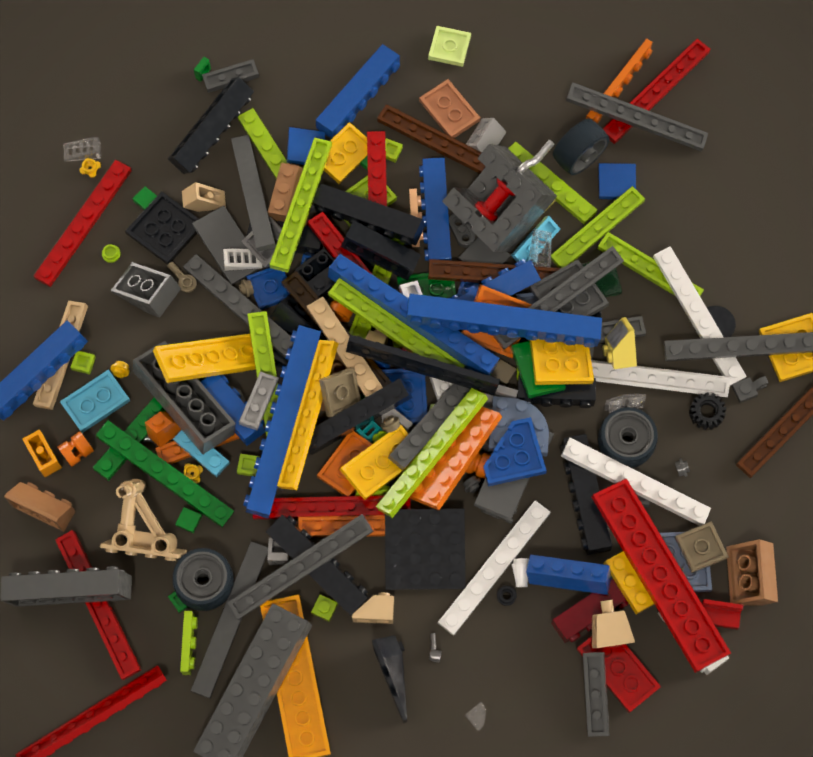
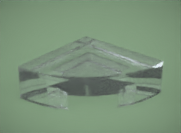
M482 702L465 715L478 732L483 727L486 718Z

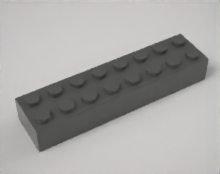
M272 603L193 752L202 757L244 756L312 627L311 623Z

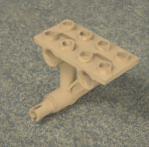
M132 479L121 483L116 489V495L119 498H123L121 521L118 523L117 533L113 535L112 540L109 539L101 543L100 548H106V552L110 553L125 551L126 555L136 556L137 553H143L147 558L164 556L165 560L177 561V559L186 554L187 550L177 549L176 536L172 533L164 532L142 496L147 487L146 482L140 479ZM136 508L150 532L135 530ZM162 540L166 542L167 547L163 545Z

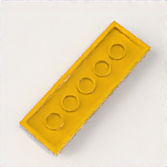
M250 334L155 346L153 350L167 383L256 370Z

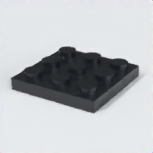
M161 191L125 232L168 265L197 234L192 223L199 220V218Z

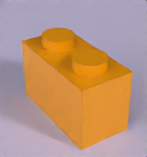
M40 429L23 438L27 449L44 477L62 468Z

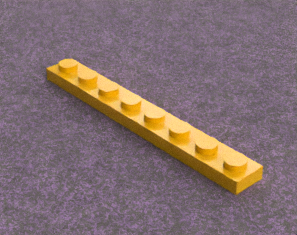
M318 341L277 486L281 489H298L323 400L319 380L330 376L338 348V343L335 341Z

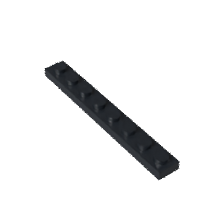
M350 335L346 352L469 389L473 388L493 396L500 379L491 375L464 369L454 364L427 358L417 353L407 352L396 347L381 344L380 342L363 339L359 336Z

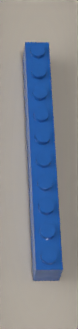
M339 254L329 267L328 278L334 282H337L339 278L465 365L466 369L491 375L496 368L500 358L461 332L445 327L432 328L429 325L414 326L406 323L408 298L342 254Z
M409 294L406 323L414 326L429 325L432 328L445 327L453 331L461 329L468 330L471 333L485 332L493 336L501 334L507 335L510 338L540 339L549 343L580 344L588 348L597 347L601 340L602 318L418 294Z
M301 325L298 326L297 331L293 330L290 340L294 342L292 349L288 348L285 357L289 361L287 367L283 366L280 375L283 378L282 385H277L275 395L278 396L277 403L273 402L270 410L273 417L271 421L267 420L265 432H268L267 438H262L259 448L263 452L261 458L257 457L254 468L257 469L256 476H251L249 487L252 488L251 494H246L243 506L247 507L246 513L269 518L278 487V480L321 331Z

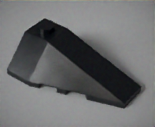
M290 294L270 316L278 326L290 333H293V330L297 331L299 325L321 331ZM321 332L319 340H327Z
M395 635L372 640L374 653L404 724L407 722L402 654L405 651L401 640L397 641Z

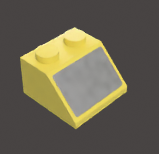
M626 317L621 318L605 337V345L602 346L604 357H607V362L611 363L614 369L637 366L635 333Z

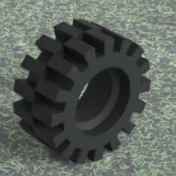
M709 392L705 393V395L702 393L692 402L689 409L690 419H693V424H698L697 427L699 429L702 426L703 430H707V428L713 430L714 427L717 428L722 423L726 415V407H724L725 402L720 401V396L716 398L714 393L712 395H709ZM704 405L712 406L715 410V415L711 418L704 417L700 411L701 407Z

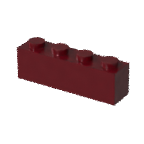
M612 579L608 595L590 594L554 618L551 624L564 643L568 641L573 643L581 637V632L586 629L588 632L592 630V616L602 614L600 601L613 600L614 610L617 608L622 610L629 603L614 579Z

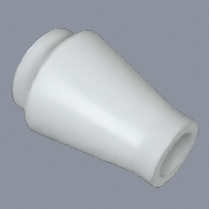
M527 558L513 559V564H511L516 587H528L526 570L529 559Z

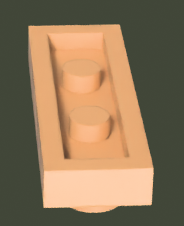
M409 189L410 215L422 219V212H418V206H421V195H417V189ZM423 232L417 245H412V247H420V240H423Z

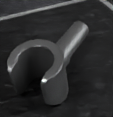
M431 633L429 659L439 663L442 651L436 650L435 633Z

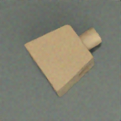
M613 600L600 601L602 614L592 616V648L635 643L625 611L614 612Z

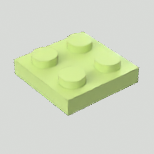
M436 26L428 60L463 67L471 33Z

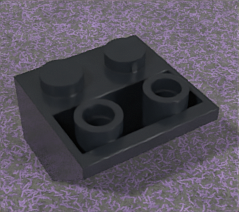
M323 248L294 271H297L319 298L324 297L325 300L330 298L328 292L336 282L328 278V271L334 259Z

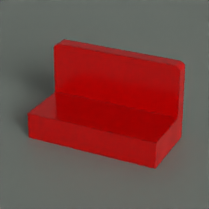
M707 599L702 600L701 603L715 626L739 629L740 614L744 605Z

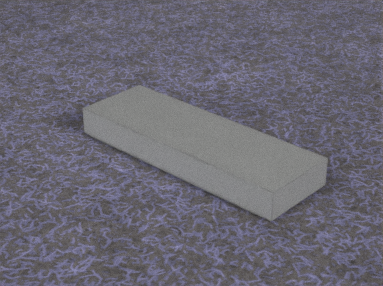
M260 371L240 418L239 425L258 431L279 381L278 377Z

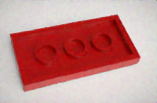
M591 636L576 649L582 657L583 653L605 652L607 687L628 713L632 712L661 688L659 683L626 644L592 648Z

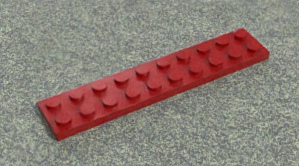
M627 478L593 494L592 499L694 672L696 673L731 654L729 648Z

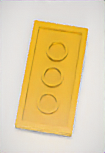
M401 424L397 430L387 433L340 468L342 474L364 500L406 470V468L401 470L388 458L409 434Z

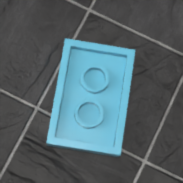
M108 369L61 400L60 403L81 433H83L130 402V399Z

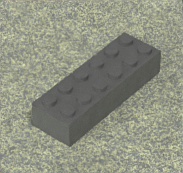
M163 341L162 343L158 344L157 346L168 345V344L166 343V341ZM155 347L133 360L134 374L202 454H205L234 435L236 423L198 379L166 382L153 353Z
M115 566L106 567V570L87 568L86 571L79 572V569H67L66 573H60L59 570H49L47 574L30 571L28 575L14 572L9 573V576L1 577V601L19 607L131 600L132 576L125 573V570H119Z

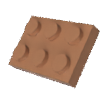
M449 79L419 97V102L446 135L452 138L457 137L480 122V116Z

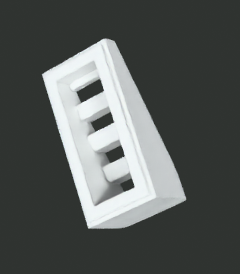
M223 249L225 271L262 268V263L257 258L256 263L252 262L253 254L249 249ZM245 255H248L249 263H245ZM230 256H233L234 263H230ZM237 256H241V263H238Z

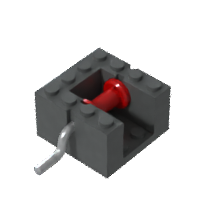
M548 140L532 159L526 160L523 163L507 147L489 144L477 158L486 166L469 188L454 187L442 202L465 224H471V230L493 252H511L557 198V195L529 169V167L537 165L555 144Z

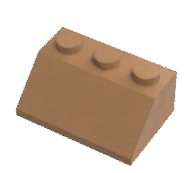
M281 163L268 209L269 218L285 222L303 171L302 167Z
M19 482L5 494V499L13 508L63 532L76 512L71 502L65 499L60 501L55 498L54 494L46 490L43 493L37 490L38 487L30 482L27 485Z
M758 539L727 546L730 603L744 606L777 603L778 594L773 543Z

